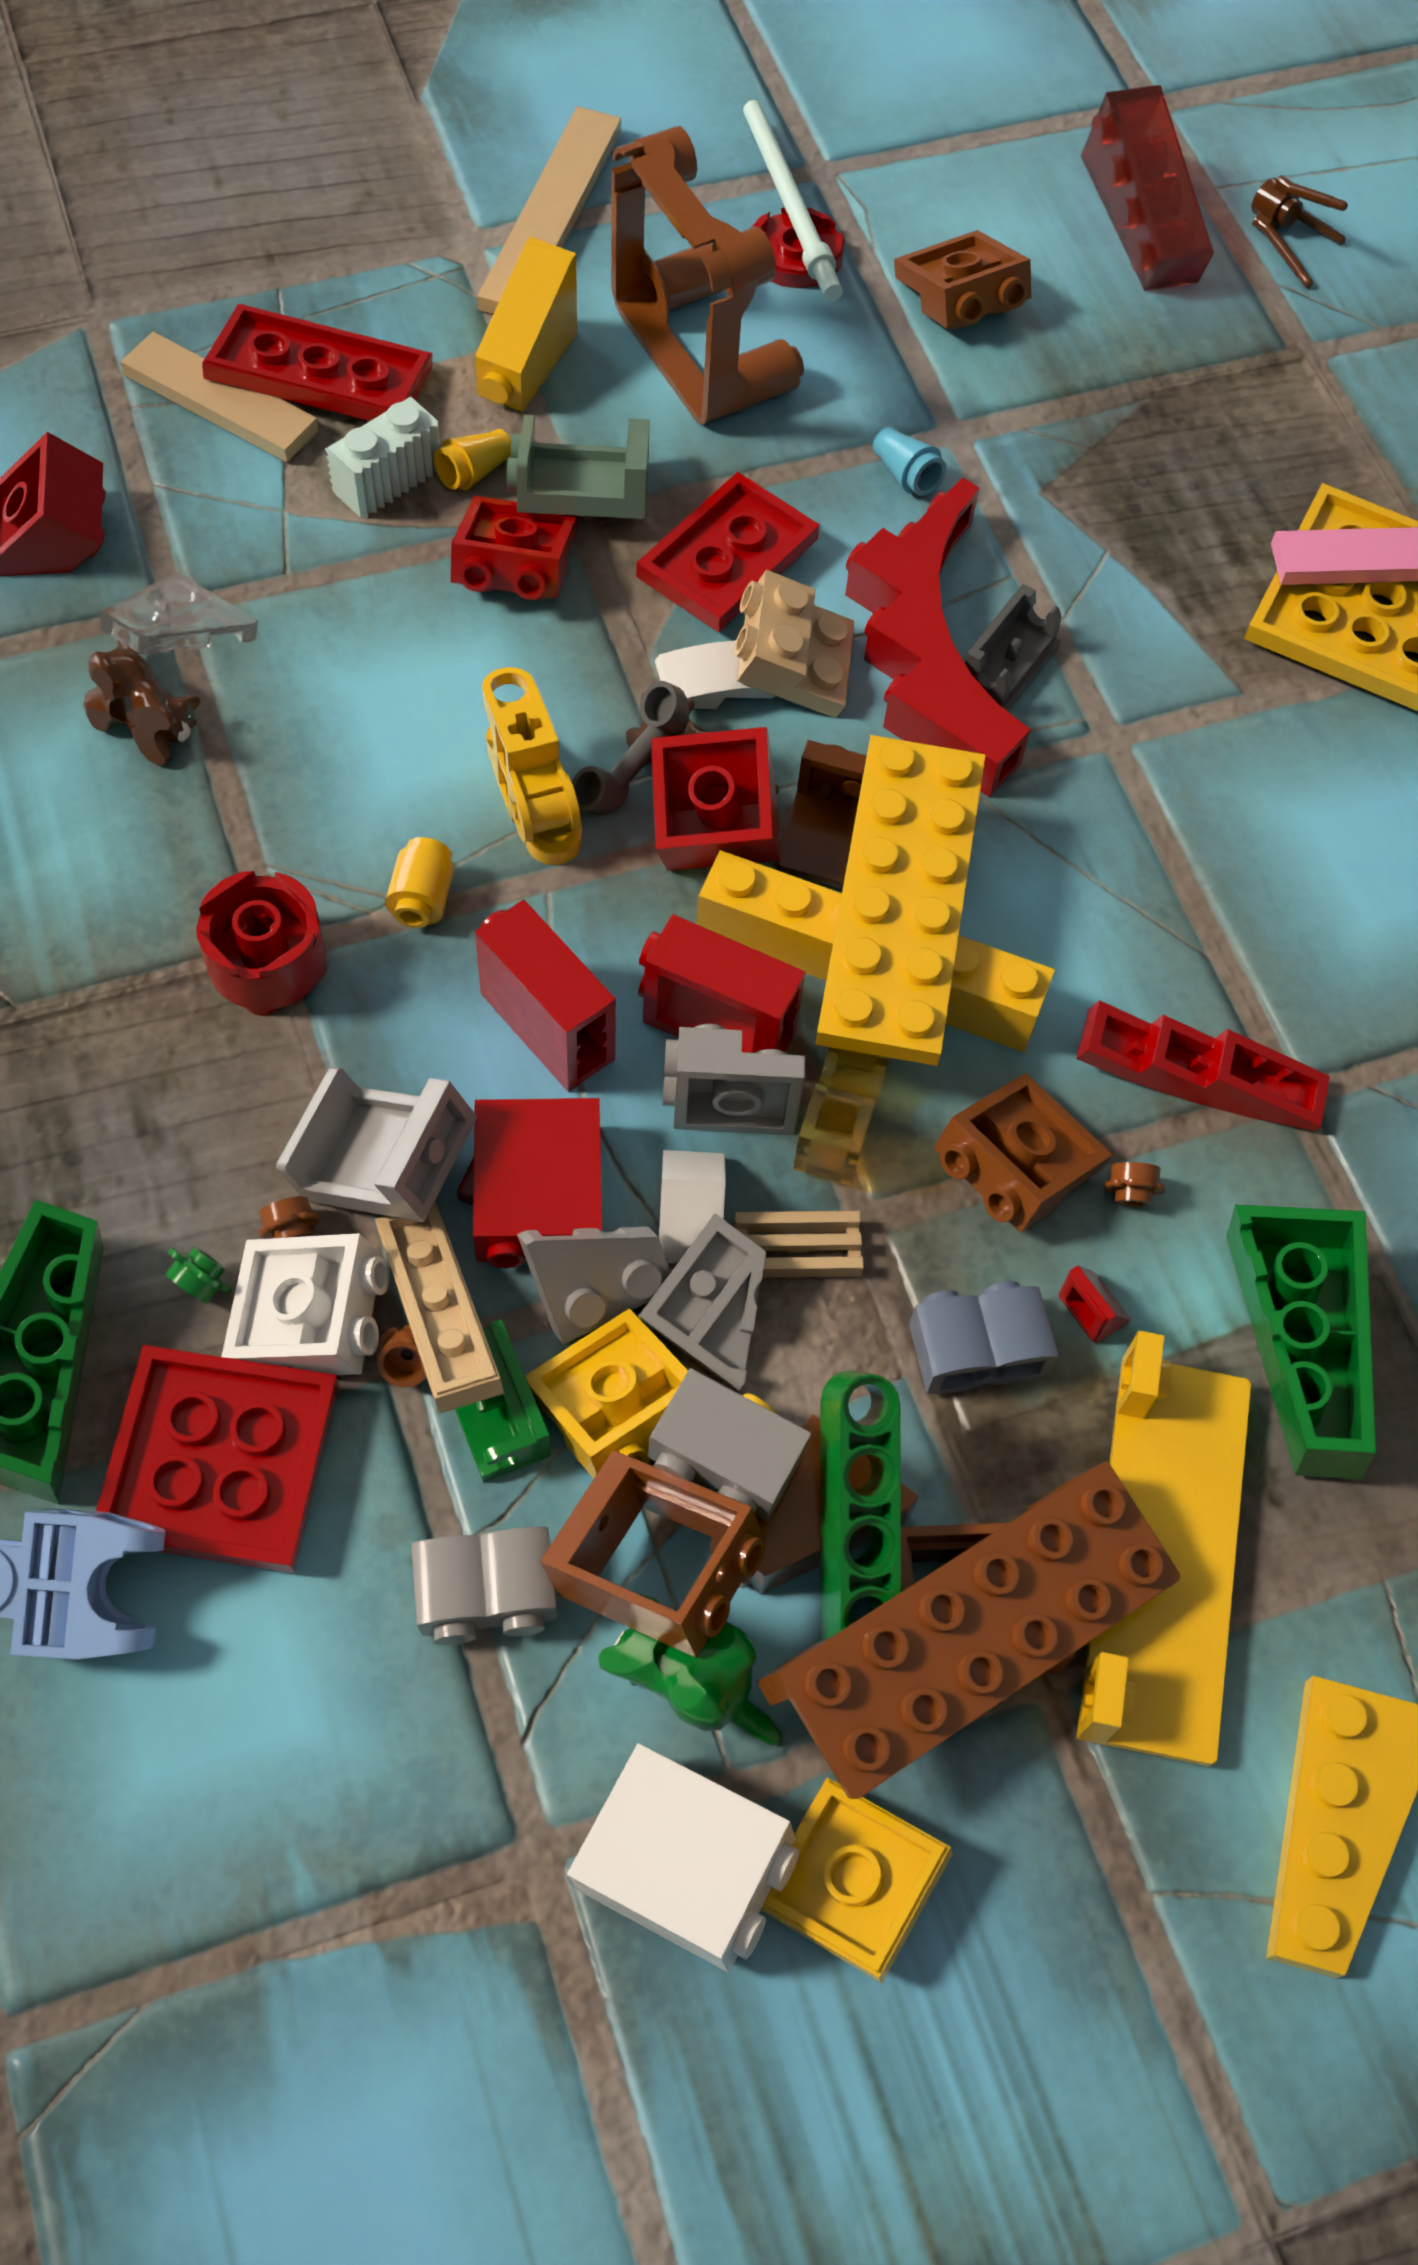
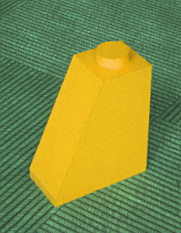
M531 236L528 238L475 355L477 395L523 412L577 335L576 253Z

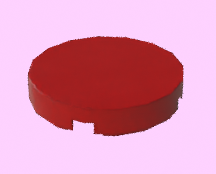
M785 207L781 208V214L770 217V212L760 216L752 227H759L764 231L772 246L776 261V274L771 282L779 286L799 289L818 286L817 280L812 279L805 268L802 260L804 250ZM807 208L821 241L828 244L836 261L834 271L837 273L842 267L845 238L843 233L840 234L835 229L836 223L828 215L815 209Z

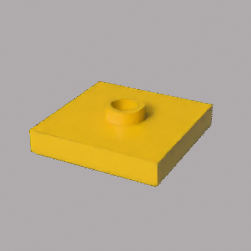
M827 1777L794 1833L796 1840L793 1847L799 1850V1857L792 1875L781 1891L773 1887L771 1888L761 1911L883 1984L953 1852L950 1846L863 1797L853 1800L849 1799L840 1784Z

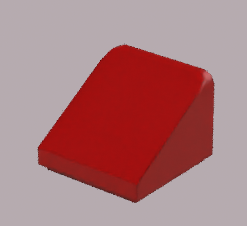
M1079 1265L1069 1271L1058 1294L1059 1299L1092 1342L1099 1343L1129 1323L1131 1320L1129 1315L1094 1271Z

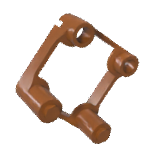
M674 126L615 148L613 160L618 161L630 156V163L612 168L611 287L614 303L625 324L689 413L699 424L704 425L796 390L800 384V377L804 374V363L800 352L795 346H790L785 340L779 339L739 354L742 315L749 306L756 287L771 282L776 274L774 252L765 232L759 227H752L739 232L733 226L712 217L686 184L696 178L697 158L692 141L686 130L681 126ZM645 190L648 191L683 239L686 238L692 246L691 248L657 260L651 258L644 249ZM725 290L728 297L710 303V316L707 317L703 374L670 330L669 314L671 310Z

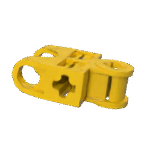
M515 667L500 668L491 672L485 677L482 684L484 708L490 724L486 733L487 753L511 821L515 822L522 842L532 841L534 838L533 834L566 825L570 830L580 828L581 817L577 797L570 777L564 771L560 762L559 740L533 677L527 671ZM514 684L521 687L525 694L517 701L503 702L495 698L493 692L501 685Z

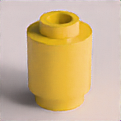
M417 837L411 839L407 846L398 853L385 905L388 911L394 915L395 919L405 926L423 928L439 922L443 916L455 866L451 860V850L442 842L432 838Z

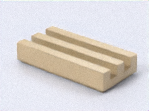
M860 1211L735 1212L734 1228L765 1251L808 1253L809 1251L847 1250V1257L765 1258L762 1278L862 1276L864 1267L863 1256H861L862 1238L861 1233H859ZM840 1232H845V1233H846V1234H773V1235H748V1234H755V1233H840Z

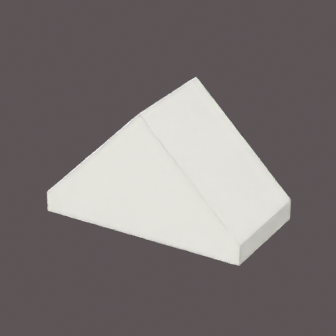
M663 1150L659 1240L669 1268H675L714 1214L723 1219L726 1183L724 1153Z

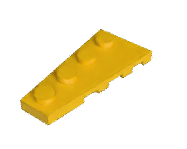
M1312 1676L1305 1681L1266 1959L1336 1979L1346 1975L1418 1791V1704L1317 1676Z

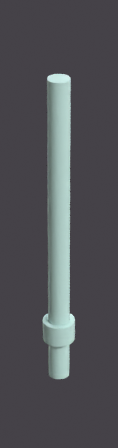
M751 100L745 104L743 112L804 250L802 260L809 276L817 280L825 300L829 302L836 301L841 297L843 289L834 271L836 268L835 258L828 244L822 242L760 102Z

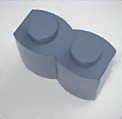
M1003 1281L987 1287L982 1295L959 1296L958 1292L953 1290L932 1293L926 1296L921 1301V1304L915 1306L909 1322L927 1394L956 1393L987 1384H1012L1050 1375L1059 1358L1039 1287L1020 1286L1016 1281Z

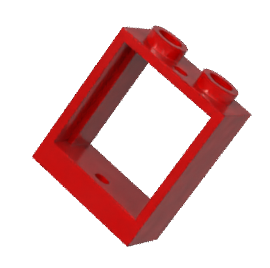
M674 914L669 918L661 934L653 931L647 938L639 957V965L645 967L638 989V996L644 998V1023L679 1038V1027L694 1028L702 1024H716L727 1030H742V1052L756 1053L765 1049L787 1051L797 1031L806 971Z

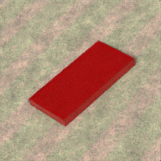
M238 304L203 360L202 371L204 379L371 421L386 412L395 403L402 402L409 397H412L415 401L417 400L432 370L433 353Z

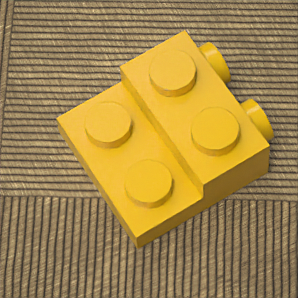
M629 1308L532 1370L525 1377L536 1403L562 1432L567 1448L594 1479L612 1450L646 1464L649 1463V1437L688 1370Z

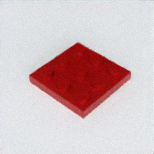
M143 1345L96 1512H109L164 1529V1550L157 1552L295 1573L339 1388L337 1375Z

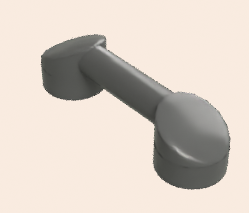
M657 681L646 689L640 702V713L648 727L611 771L595 766H586L577 772L573 778L572 785L577 797L579 810L601 815L608 814L619 808L628 796V784L652 757L651 738L667 737L671 734L680 735L685 731L689 720V704L684 691L680 687L665 681Z

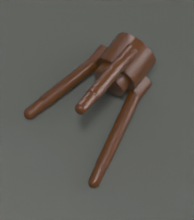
M1280 175L1278 178L1272 177L1262 184L1253 198L1251 210L1257 216L1254 218L1252 225L1267 236L1304 287L1310 288L1313 285V280L1275 228H1289L1298 219L1323 236L1342 245L1346 241L1345 236L1305 211L1299 197L1340 211H1345L1348 208V203L1334 196L1295 184L1283 175Z

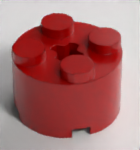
M255 871L239 872L217 883L203 897L199 907L200 916L196 926L197 940L213 986L230 1002L246 1008L254 1015H269L275 1012L277 1008L290 1005L303 998L325 975L327 970L326 948L316 903L306 887L293 877L275 872V877L256 876Z

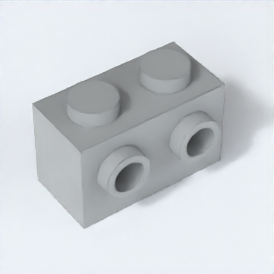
M689 1368L649 1437L648 1458L656 1461L654 1467L751 1506L756 1517L768 1523L806 1453L811 1432Z

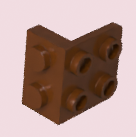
M807 740L801 757L797 792L780 838L781 861H774V867L778 871L843 889L867 755L848 751L838 745H826Z

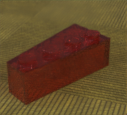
M1161 85L1106 92L1098 114L1093 117L1091 131L1081 158L1127 253L1132 268L1136 272L1144 291L1199 283L1214 251Z

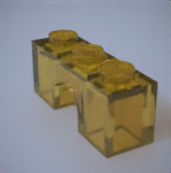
M828 1047L818 1084L815 1083L798 1137L793 1165L794 1170L852 1186L890 1058Z

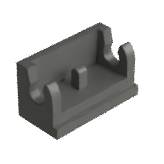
M1025 584L1021 585L967 652L965 664L973 677L1008 712L1060 645V640L1056 639L1061 623L1060 609L1054 606L1047 614L1046 619L1037 616L1033 610V606L1036 603V590Z

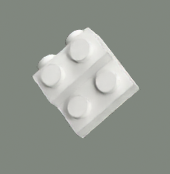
M360 1233L246 1240L222 1357L336 1375L361 1374L364 1356L373 1355L379 1341L378 1326L372 1317L375 1295H383L389 1286V1268L386 1260L383 1258V1254Z

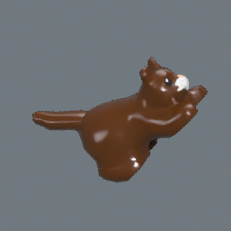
M125 627L119 635L117 648L110 652L97 651L90 656L88 671L90 678L97 686L85 694L83 706L90 724L97 730L106 732L114 725L121 723L128 726L140 752L150 762L162 766L171 760L168 743L184 742L189 737L193 726L197 724L194 711L201 701L197 696L174 697L168 693L157 681L150 664L139 655L134 631L129 627Z

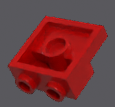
M474 495L451 542L450 582L463 584L467 589L475 592H487L497 589L516 592L520 597L527 600L557 599L567 574L568 553L577 532L578 516L517 512V502Z

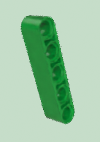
M852 1370L839 1372L830 1378L822 1390L820 1401L821 1641L832 1637L850 1625V1609L860 1598L866 1596L870 1598L872 1611L901 1592V1405L899 1395L893 1384L883 1376ZM864 1385L870 1393L871 1406L865 1417L855 1421L849 1412V1399L855 1389ZM866 1455L871 1464L870 1478L862 1488L853 1490L848 1477L850 1467L857 1458ZM867 1525L872 1538L870 1548L862 1557L852 1559L849 1552L850 1538L854 1531Z

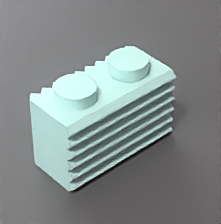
M409 397L402 402L393 404L383 414L360 428L352 429L345 437L325 448L328 454L326 458L329 461L327 465L331 470L329 471L331 476L329 480L333 485L331 489L334 494L360 518L368 519L369 513H377V508H385V503H393L394 497L401 498L402 492L409 493L410 487L417 488L418 482H425L426 477H434V472H436L434 453L440 448L438 420L412 397Z

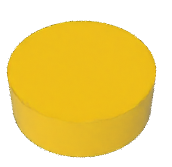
M566 825L533 834L534 838L532 841L526 842L528 852L537 861L548 865L564 864L574 859L581 850L582 825L574 830H570Z

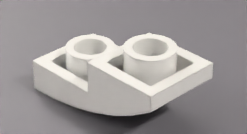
M736 640L682 648L660 654L655 660L660 681L680 687L684 691L687 700L694 701L695 706L693 709H717L726 697L773 699L775 695L737 682L740 658L734 656Z

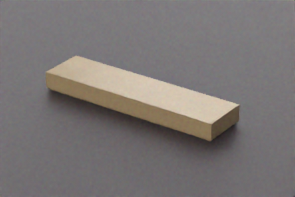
M154 331L120 361L124 376L286 463L319 431L316 417L278 397L204 379L202 362L205 358Z
M436 1201L425 1222L392 1216L376 1218L375 1222L438 1413L441 1414L504 1394L500 1375Z

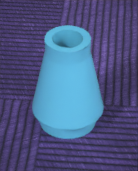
M893 427L884 428L874 439L873 452L882 459L905 492L920 496L928 495L942 482L946 473V463L942 459V454L938 448L902 434Z

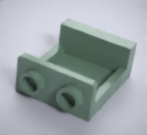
M524 415L521 433H512L511 458H508L507 491H517V512L645 519L650 420L629 418L627 448L538 443L535 440V415Z

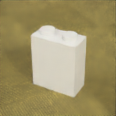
M637 1743L572 1863L567 1876L579 1892L730 1973L738 1956L747 1960L754 1951L766 1923V1917L760 1915L759 1912L771 1888L773 1887L781 1891L787 1884L797 1863L799 1850L793 1847L796 1839L789 1820Z

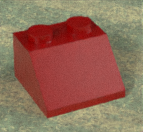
M46 432L0 477V576L70 573L87 557L92 558L98 553L105 536V532L101 528L102 506L106 497V490L103 488V462Z
M767 727L651 738L656 851L667 871L712 867L720 850L755 863L781 861L778 803Z

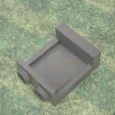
M330 1067L276 1164V1169L301 1196L307 1197L309 1202L425 1222L477 1116L450 1081L429 1078L421 1095L416 1096L361 1088L353 1082L342 1068Z

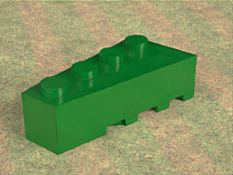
M35 1199L0 1271V1485L59 1505L104 1246L97 1220Z
M1235 1204L1226 1238L1294 1474L1298 1476L1362 1480L1376 1454L1366 1211Z

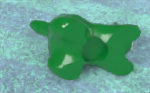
M643 1596L661 1604L658 1600H656L653 1597ZM729 1622L725 1623L717 1636L708 1638L697 1658L631 1628L622 1631L614 1646L606 1647L598 1656L599 1666L602 1670L629 1680L632 1686L639 1684L665 1698L681 1720L703 1731L721 1730L731 1722L753 1738L766 1744L777 1745L781 1742V1733L772 1719L748 1700L752 1688V1666L756 1660L754 1645L740 1628Z

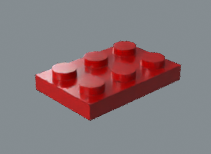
M737 471L636 562V577L719 633L740 613L741 599L749 582H758L766 570L781 575L818 540L820 524Z

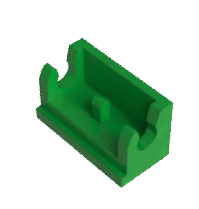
M502 1319L490 1323L489 1327L483 1328V1332L500 1375L504 1394L454 1409L483 1483L551 1457L548 1430Z

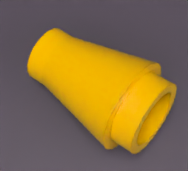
M503 429L445 439L441 448H438L434 453V466L437 475L449 489L455 490L460 488L468 490L502 462L511 458V439Z

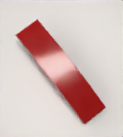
M1101 1000L1088 1009L1076 1058L1133 1083L1193 1103L1253 1119L1312 1131L1321 1127L1330 1079L1329 1075L1232 1030L1227 1029L1214 1038L1164 1014L1153 1023H1148Z

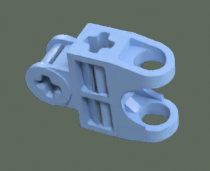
M54 1508L26 1511L22 1541L0 1539V1618L14 1619L10 1655L78 1660L125 1654L153 1648L155 1646L156 1626L133 1623V1615L122 1613L116 1609L107 1596L106 1578L111 1566L119 1558H123L127 1554L163 1551L165 1530L146 1522L109 1512Z

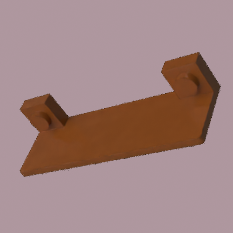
M1108 1460L1067 1481L1026 1508L1027 1511L837 1634L810 1646L756 1681L770 1706L788 1699L791 1701L849 1799L861 1798L1180 1580L1179 1571Z

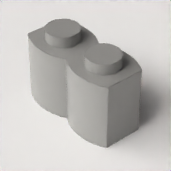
M548 1527L512 1528L482 1535L447 1536L411 1543L417 1626L421 1635L434 1636V1642L438 1645H457L475 1640V1631L490 1627H503L504 1635L512 1637L528 1636L544 1631V1622L558 1619L556 1591L540 1563V1560L551 1545Z

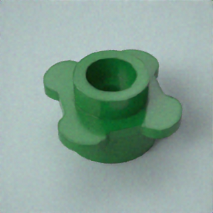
M196 1246L193 1247L189 1254L182 1253L173 1247L168 1250L167 1253L175 1261L165 1275L191 1296L208 1304L218 1289L227 1294L232 1291L233 1288L219 1278L226 1268Z

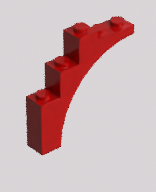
M962 477L947 493L943 491L938 493L930 503L927 512L916 523L909 522L906 524L898 537L882 528L867 543L860 542L856 545L846 562V570L849 572L845 595L873 613L864 630L865 635L868 636L864 660L893 679L884 695L887 708L883 727L904 741L985 754L980 792L990 797L1021 764L1031 729L1001 707L973 677L952 642L942 611L939 576L951 550L972 525L980 489Z

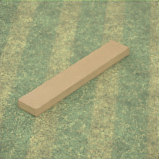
M579 106L576 107L477 295L478 310L494 314L521 251L530 236L563 248L621 133V117Z

